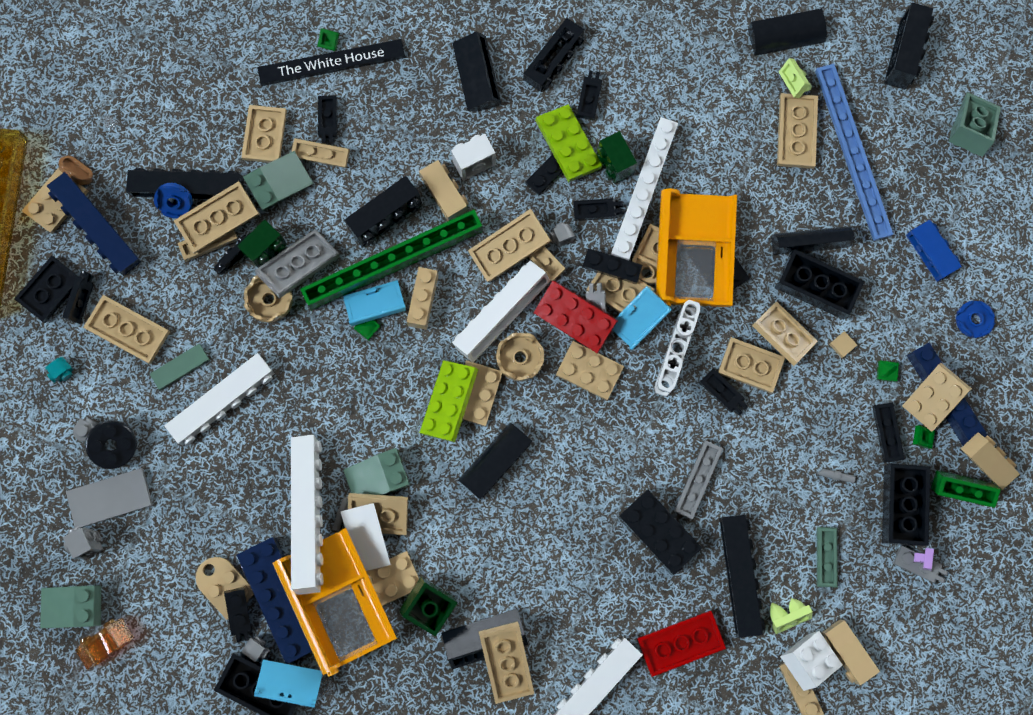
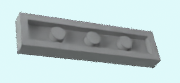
M706 440L704 441L674 512L691 520L694 518L723 450L722 447Z

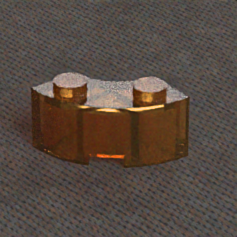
M123 618L117 621L112 619L103 625L104 628L92 637L89 635L79 641L80 645L75 651L87 670L103 662L110 654L122 649L135 638Z

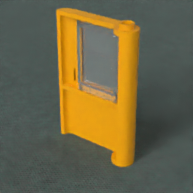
M667 188L661 190L656 294L668 306L671 304L684 305L688 300L698 302L700 306H733L737 195L680 194V191L677 189Z
M346 528L323 539V546H320V553L323 555V565L320 566V570L323 574L324 583L321 585V592L296 595L291 590V555L272 563L322 674H327L328 677L338 673L339 667L397 639Z

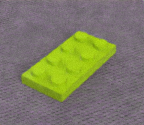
M569 104L536 117L535 121L568 183L602 168V164Z
M443 360L419 433L455 443L479 369Z

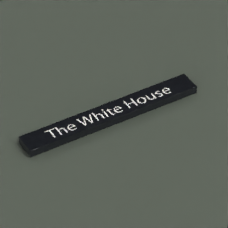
M402 39L257 68L261 86L403 59L405 58Z

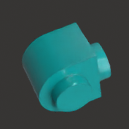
M64 357L55 359L45 367L49 372L47 376L53 383L66 381L72 376L73 368Z

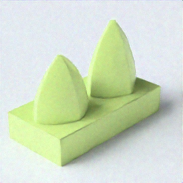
M789 58L779 70V74L793 97L800 98L804 92L811 90L812 85L806 78V72L800 69L795 59Z
M791 598L789 603L790 613L788 614L781 606L771 603L770 617L775 634L812 619L813 611L810 606H805L801 601Z

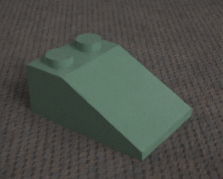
M967 92L951 129L949 142L983 157L995 142L1001 107Z
M295 151L243 176L263 211L313 185L311 178Z
M397 448L377 454L343 470L351 493L388 495L411 486Z
M101 585L41 588L40 628L101 626Z

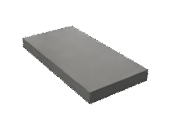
M315 229L257 268L255 274L280 299L339 258L340 255Z
M143 468L66 491L74 527L79 526L83 528L153 506Z

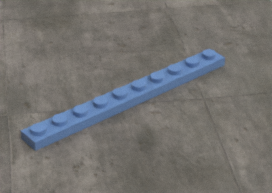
M835 64L819 67L815 70L872 239L877 241L891 237L893 232Z

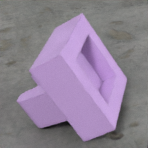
M926 548L925 554L914 553V562L924 563L923 569L932 571L934 549Z

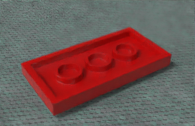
M554 280L534 311V314L596 353H599L618 322L617 319Z
M711 610L637 638L651 677L726 649Z

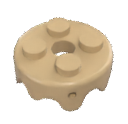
M256 275L244 290V307L256 320L266 323L276 322L284 318L290 311L293 303V294L290 291L279 299ZM267 295L274 296V301L271 304L264 302V298Z
M512 333L498 345L496 353L497 365L507 378L514 381H527L535 377L541 370L544 363V349L534 335L530 333ZM523 353L526 359L524 362L519 363L515 360V355Z

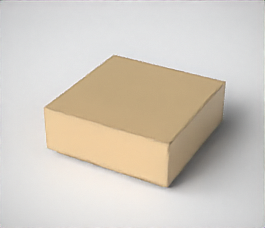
M845 331L829 344L841 358L857 346Z

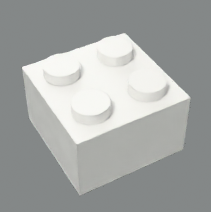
M486 134L476 135L469 142L457 144L451 150L453 164L463 181L496 165V154Z
M820 631L806 635L780 656L803 691L818 687L842 666V663Z

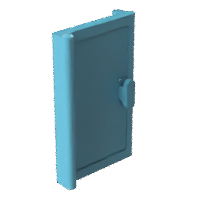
M398 280L343 296L351 326L406 311Z
M646 286L615 318L618 322L613 331L630 346V350H633L672 310L651 290L650 286Z
M263 660L254 696L315 708L323 674L320 670Z

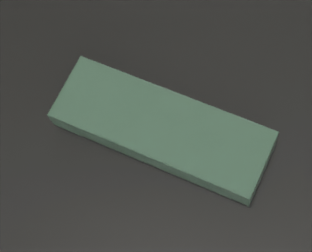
M197 344L150 373V376L161 391L204 365L210 359L201 344Z
M816 527L817 587H838L837 528Z

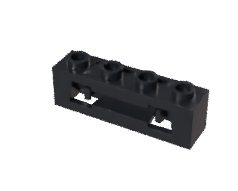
M566 17L523 73V80L540 92L544 88L548 89L553 81L552 77L562 71L564 67L562 64L565 60L569 61L574 54L573 50L575 47H580L584 42L585 29ZM562 38L561 43L564 46L556 55V57L552 60V62L549 64V69L546 72V67L544 66V64L557 49V47L559 46V41Z

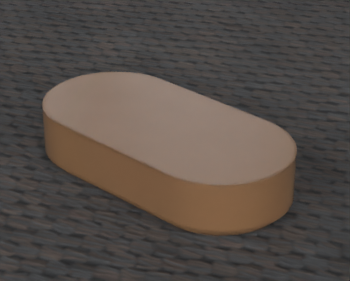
M72 156L60 158L59 170L62 173L66 172L79 185H87L92 182L93 173L87 166Z

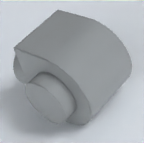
M564 222L557 224L553 231L549 233L552 243H556L558 248L572 242L576 238L570 224H565Z
M88 417L86 420L80 418L73 429L74 437L79 441L86 442L88 433L98 423Z
M258 636L255 639L251 637L241 651L254 662L263 661L270 654L269 648L265 646L266 642Z

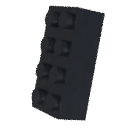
M912 2L901 17L884 84L905 90L909 84L912 85L915 77L919 76L921 71L919 63L924 58L926 51L923 47L930 36L928 28L931 27L934 16H932L933 8Z
M404 176L344 219L346 226L361 247L364 245L369 246L375 241V237L380 234H386L395 223L400 224L405 220L407 214L410 212L415 213L421 208L420 193L408 177Z
M794 249L790 253L774 288L844 320L851 314L865 281Z
M892 463L884 465L882 544L929 546L930 466Z
M648 489L618 516L621 522L670 575H675L702 549L699 543Z
M240 652L232 654L213 691L260 715L296 714L300 705L254 696L262 664L254 662Z

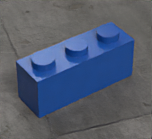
M931 220L924 222L906 234L937 282L962 267L959 258L952 253L949 243L942 238L937 225L932 223Z

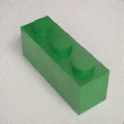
M936 470L931 489L937 495L993 508L996 507L1001 491L992 482Z

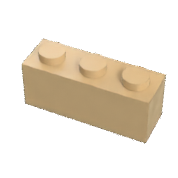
M439 160L421 169L419 175L447 221H450L466 213L469 203L466 197L460 195L457 191L459 187L454 179L451 180L449 178V171L445 164L441 165Z
M418 267L407 318L409 327L427 330L439 276L437 270Z
M978 432L960 449L992 482L1003 490L1020 475L1015 469L1017 465L1009 457L1004 458L1007 454L998 446L995 448L994 445L996 443L988 435L983 437Z
M839 620L821 632L846 669L845 675L852 684L855 682L857 685H862L880 672L845 620Z

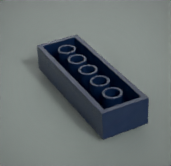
M271 537L237 554L236 556L285 663L290 664L312 653L272 564L285 557L278 539Z

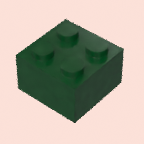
M618 131L600 140L596 155L600 163L606 168L605 175L609 181L612 180L616 184L633 176L637 161L621 132Z
M264 219L237 247L245 257L259 268L284 251L287 243L281 234Z
M420 577L399 611L402 617L436 637L458 602L449 593Z

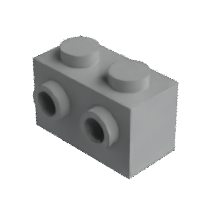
M78 526L69 530V534L63 537L65 541L64 548L67 553L71 554L73 559H88L104 550L100 543L102 538L99 532L94 531V529L80 528Z

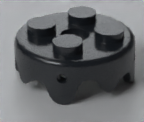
M115 419L105 420L95 425L88 433L85 442L86 453L95 465L104 469H117L126 465L134 456L137 449V438L129 425ZM109 439L114 440L117 443L116 449L108 450L105 446L106 441Z

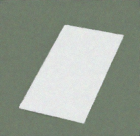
M374 503L340 511L344 527L349 533L365 570L368 571L391 565Z

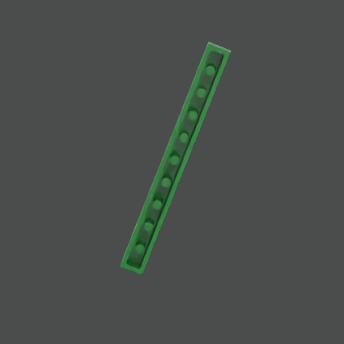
M474 209L311 283L300 290L312 311L483 232V226Z

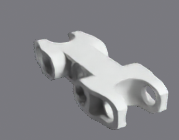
M688 300L679 311L654 389L656 394L666 397L675 388L683 359L700 313V304L698 302ZM685 311L691 312L692 316L686 314ZM673 345H680L682 352H675L672 348ZM661 382H668L669 388L664 387Z

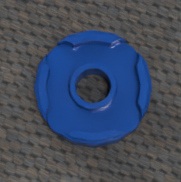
M166 183L156 190L154 204L157 209L159 208L162 211L161 213L164 216L179 218L191 210L193 199L190 192L182 185ZM169 198L176 199L178 203H171L169 201Z
M969 301L963 304L957 311L956 323L959 330L966 336L981 338L989 334L994 328L995 315L991 307L982 301ZM973 314L980 317L979 324L972 322L971 316Z

